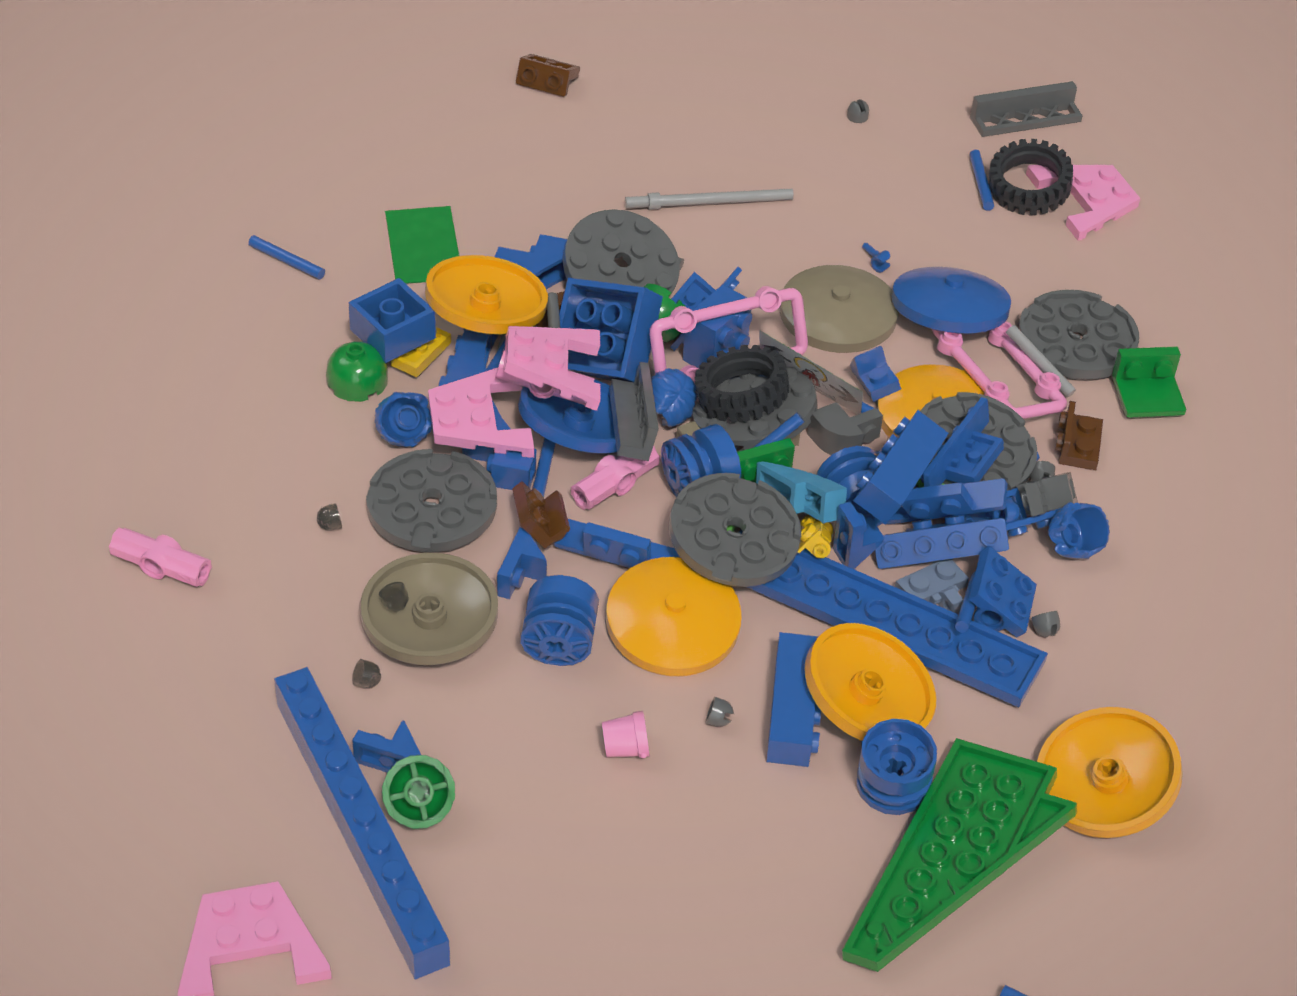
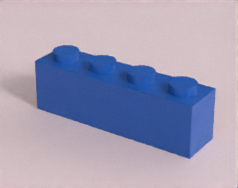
M919 410L916 411L910 420L904 416L893 431L897 437L892 434L881 448L885 455L880 452L869 466L873 472L867 470L856 485L861 490L853 501L885 525L902 506L949 434Z
M779 632L766 762L809 767L811 753H818L820 732H813L814 725L820 726L821 710L815 704L810 694L804 668L807 653L819 636Z

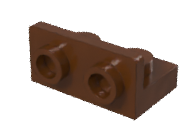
M528 54L520 57L516 84L564 97L567 95L570 80L579 77L580 66L535 54Z
M1069 401L1067 412L1061 411L1058 429L1063 430V433L1058 432L1055 450L1060 451L1059 464L1096 471L1099 462L1103 419L1074 414L1076 402Z
M523 481L512 488L520 526L544 549L552 543L560 541L569 532L570 526L563 497L558 490L544 499L536 488L531 490Z

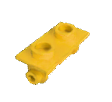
M807 514L800 522L801 538L798 553L806 548L815 557L825 558L831 551L830 542L833 526L830 522L822 523Z

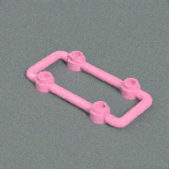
M763 286L753 297L695 311L685 306L675 308L671 312L670 317L656 320L650 328L649 335L655 374L667 368L662 331L674 328L681 333H688L695 328L698 322L760 308L765 312H774L780 307L781 302L791 300L796 346L790 348L803 355L808 348V338L801 293L794 288L776 290L770 286ZM687 365L680 371L691 377L695 383V373L699 368Z
M1006 321L1001 326L989 330V342L995 346L1004 347L1036 383L1035 393L1039 397L1051 400L1052 402L1018 408L1013 407L1008 401L1010 396L1008 386L999 381L991 382L962 349L963 339L961 333L932 329L934 335L939 340L937 349L941 353L953 356L984 391L985 396L1006 404L1023 419L1060 413L1066 409L1067 400L1060 392L1061 382L1059 376L1051 372L1043 373L1006 334V331L1012 326L1009 322Z

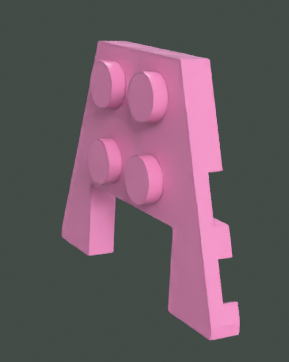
M1041 165L1027 166L1026 175L1037 189L1049 187L1058 181L1056 173ZM1073 165V182L1070 193L1085 212L1067 216L1066 226L1078 241L1086 238L1087 233L1091 230L1096 232L1103 228V224L1110 219L1115 221L1139 206L1140 197L1113 165Z
M509 326L505 341L504 372L541 388L544 383L560 390V396L569 400L573 396L587 401L585 407L597 410L600 403V384L568 376V350L597 356L600 348V331L594 329Z
M498 368L429 389L428 401L434 444L474 450L476 445L494 448L495 453L506 454L507 450L522 452V457H534L531 428L497 430L491 393L521 391L522 386L495 378Z
M278 881L202 895L178 989V996H214L211 965L291 951L297 985L331 979V969Z

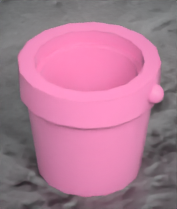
M636 711L631 715L602 722L607 757H650L643 711Z

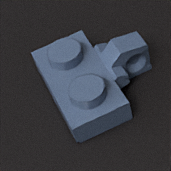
M946 559L896 580L895 587L959 614L963 598L958 591L967 587L969 577L952 559Z

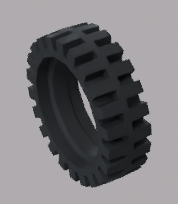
M1020 139L1019 145L1015 141L1010 142L1008 147L1004 145L1000 148V152L994 154L990 163L989 187L993 194V199L995 201L999 200V205L1003 208L1008 205V211L1014 212L1016 208L1019 209L1018 214L1025 215L1026 210L1030 211V215H1037V210H1040L1041 214L1048 213L1049 208L1052 211L1056 210L1058 204L1063 205L1066 198L1070 195L1073 182L1071 158L1069 156L1066 157V152L1063 149L1058 151L1059 146L1054 143L1048 147L1049 141L1042 140L1041 144H1037V139H1031V143H1027L1026 139ZM1037 164L1047 167L1056 173L1058 181L1040 190H1025L1013 186L1005 180L1003 175L1009 169L1018 165Z
M741 345L740 350H736L734 346L728 348L729 352L727 353L721 350L716 352L717 357L709 356L707 363L702 362L699 365L700 369L696 370L695 386L700 406L705 413H709L710 417L716 418L718 416L720 421H726L729 417L730 422H737L739 418H743V422L750 421V416L753 415L756 419L763 417L762 412L770 414L774 411L773 406L779 408L782 405V400L786 401L790 391L789 377L782 355L779 356V352L775 350L771 352V349L766 346L761 349L760 345H753L751 349H748V345ZM757 374L769 377L760 386L747 391L724 392L715 389L725 380L739 375Z

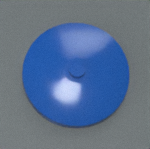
M923 267L907 271L895 280L892 291V303L903 316L919 325L944 332L980 333L995 329L1006 322L1011 308V297L999 283L984 275L959 268Z
M594 379L595 383L600 384V403L597 410H592L585 407L586 405L554 395L545 399L538 398L531 393L528 387L523 386L518 401L519 413L535 432L554 443L578 451L590 453L617 452L609 392L610 385Z

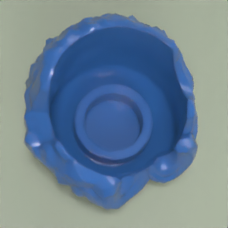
M671 368L659 371L651 377L656 413L662 414L664 418L662 419L663 426H678L693 415L697 393L695 383L691 377L679 369Z
M394 392L391 396L383 399L375 409L374 423L376 430L381 434V438L389 444L398 447H414L431 432L432 422L430 409L427 408L428 399L423 394Z
M1069 502L1060 508L1051 520L1048 535L1056 544L1054 550L1059 555L1067 558L1089 559L1106 547L1109 541L1110 526L1101 507L1094 504Z

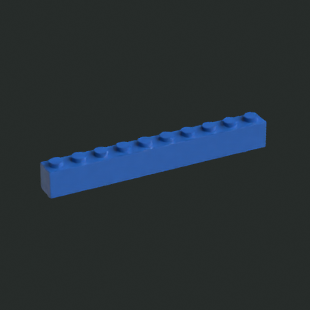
M308 667L274 678L277 706L414 979L416 980L450 966L449 939Z

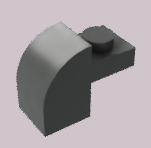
M835 402L813 412L810 417L811 423L808 425L807 434L822 451L832 455L844 448L862 446L864 443L880 438L883 415L877 408L849 417L841 406Z
M1071 472L1016 485L1027 516L1045 514L1048 511L1062 508L1069 502H1078Z

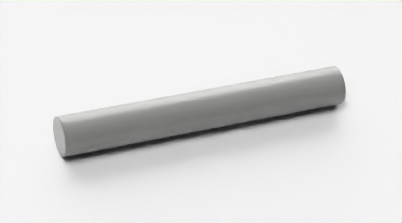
M1016 325L1011 326L1006 331V334L1043 373L1051 372L1059 376L1061 382L1060 391L1067 398L1076 391L1072 384Z

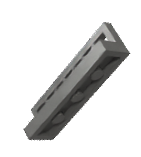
M1073 81L974 96L970 119L980 135L987 137L1078 123L1082 121L1083 115L1074 103L1077 86ZM1068 110L1070 114L1065 115L1057 111ZM1040 114L1042 116H1045L1046 118H1038L1033 115ZM1016 118V119L1021 120V121H1020V122H1014V121H1011V120H1008V119ZM991 122L997 125L986 127L984 123Z
M639 362L634 382L612 379L609 392L617 456L649 461L659 427L649 363Z

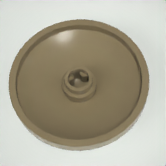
M844 265L813 267L795 275L783 288H794L801 293L804 304L808 345L820 350L836 353H853L874 348L890 337L897 324L898 310L892 303V289L877 276L859 268ZM791 300L781 302V319L789 332L795 336Z
M417 553L390 562L372 576L365 586L361 598L362 625L370 641L388 656L417 665L445 664L470 655L489 639L495 629L498 618L497 592L487 574L475 564L463 558L444 553Z

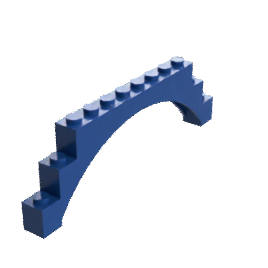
M540 234L536 246L532 245L530 252L498 247L495 254L496 258L513 262L532 272L541 280L546 289L567 279L563 267V250L567 239ZM463 328V335H458L456 340V353L449 356L447 375L441 376L439 386L485 372L491 349L499 334L480 333ZM492 400L497 430H510V427L501 417ZM476 445L475 450L462 448V454L475 460L487 462L486 470L491 473L497 488L512 490L521 481L529 488L531 487L536 473L537 449L534 448V457L528 458L522 457V452L507 450L506 454L495 453L494 448Z

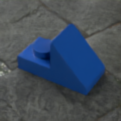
M882 346L873 348L852 359L850 368L873 402L901 390L898 378L886 362Z
M850 501L838 506L833 550L843 565L855 569L883 543L884 536L873 519L864 518L863 514L858 513Z
M521 527L497 573V596L506 599L511 598L516 587L520 588L522 586L524 577L540 580L547 576V560L531 535Z
M403 720L392 740L386 739L380 734H370L361 730L357 731L352 740L353 755L358 764L386 773L397 761L410 755H421Z

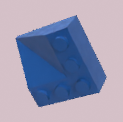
M568 278L559 313L561 328L594 329L600 331V348L597 356L568 350V370L610 381L617 379L634 382L639 362L648 363L651 351L650 328L658 320L663 296L645 287Z

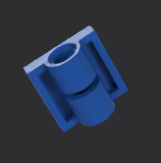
M990 546L980 552L969 600L976 605L974 621L996 631L1006 629L1017 638L1027 631L1037 584Z

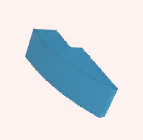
M763 461L757 462L756 483L758 484L759 480L779 491L792 505L796 514L805 512L822 523L837 520L838 506L846 503V487L803 470Z

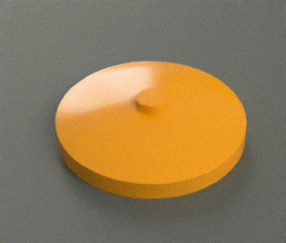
M464 255L446 259L436 264L430 270L425 286L426 300L440 317L461 328L487 334H507L509 326H535L544 317L548 302L547 290L536 275L518 264L491 256Z
M929 364L904 369L895 374L899 380L901 390L878 399L877 409L883 415L881 428L889 438L892 434L897 437L893 431L904 416L910 420L917 410L921 411L931 400L939 396L942 399L956 396L957 392L984 395V391L966 371L955 367Z
M679 557L650 559L628 569L613 585L606 608L607 630L612 642L620 653L638 667L666 676L694 675L718 665L734 648L739 636L742 620L740 602L731 585L718 583L693 571Z
M845 623L825 630L809 649L804 669L810 694L823 714L838 728L852 737L863 741L869 729L877 723L889 719L909 720L921 725L924 729L931 722L936 709V692L931 676L918 656L893 635L873 626Z
M1102 707L1091 709L1069 718L1050 734L1043 744L1037 762L1057 767V779L1049 795L1077 803L1076 816L1064 826L1080 834L1098 838L1128 836L1153 825L1172 807L1182 784L1183 770L1181 757L1172 735L1154 718L1129 708Z

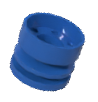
M718 424L696 430L692 433V436L684 434L677 437V439L673 438L663 442L661 448L663 471L676 497L689 483L707 475L735 473L740 474L739 478L741 479V465L735 445L725 429Z
M853 446L832 454L822 463L817 471V475L846 487V503L851 501L858 513H862L864 518H872L877 526L883 524L853 501L861 490L856 486L867 470L873 472L869 466L876 458L877 453L869 447Z
M554 575L537 580L529 590L526 615L521 632L520 642L524 651L532 658L549 665L568 666L584 661L590 655L599 605L596 591L588 583L571 576Z
M904 719L882 721L868 730L862 741L856 786L861 798L871 808L891 815H902L919 808L932 784L937 762V747L932 736L921 725Z

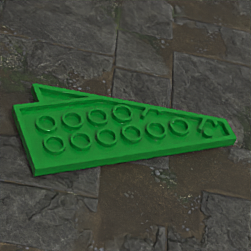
M956 738L842 950L843 960L877 972L1074 818L1077 813L1076 802L1049 795L1057 779V767Z

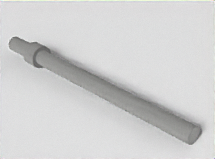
M793 189L660 195L657 192L647 193V196L625 197V207H648V210H660L662 206L793 200L794 193Z

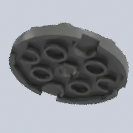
M617 209L602 210L586 216L573 227L563 250V267L567 279L575 278L644 287L648 283L657 284L669 290L671 294L679 279V258L670 238L650 219L630 211ZM622 256L623 260L627 262L628 267L618 266L615 259Z
M1057 290L1036 297L1033 304L1028 308H1024L1018 327L1053 366L1070 380L1108 378L1112 375L1118 349L1138 348L1139 330L1136 322L1119 304L1114 307L1102 301L1101 295L1082 290Z
M786 367L790 391L786 401L782 400V405L779 408L773 406L774 411L772 413L762 412L763 417L756 419L753 415L750 416V421L743 422V418H739L737 422H730L729 417L726 421H720L718 416L712 418L709 416V413H705L702 410L697 396L693 408V418L700 429L713 424L722 426L729 434L734 445L743 446L744 450L753 448L797 412L804 419L805 423L785 439H791L807 428L811 423L810 417L818 408L816 390L806 375L797 371L794 367ZM757 374L739 375L725 380L715 389L724 392L747 391L760 386L769 377Z
M957 392L956 396L942 399L939 396L921 409L920 412L949 433L942 445H945L952 436L954 428L957 425L959 426L965 419L970 407H974L981 397L987 398L989 423L981 433L1002 438L1004 449L980 481L1005 479L1008 484L1007 491L1017 488L1016 485L1028 481L1037 461L1035 437L1030 436L1024 427L1026 423L1024 419L1012 408L989 396L970 392ZM947 479L943 482V484L957 483Z
M433 449L416 450L391 459L373 475L366 495L367 512L370 522L376 531L395 546L419 552H450L471 543L491 525L497 510V489L492 476L485 467L464 454L452 451L451 455L433 453ZM429 497L432 499H439V504H437L436 502H427L424 500Z
M716 473L698 478L689 483L678 494L669 518V535L675 550L682 560L693 571L702 576L731 586L750 587L761 585L778 578L787 571L796 557L801 538L799 518L789 501L767 483L759 480L757 484L749 480L740 479V474ZM727 526L740 527L743 531L742 535L731 530L727 531Z

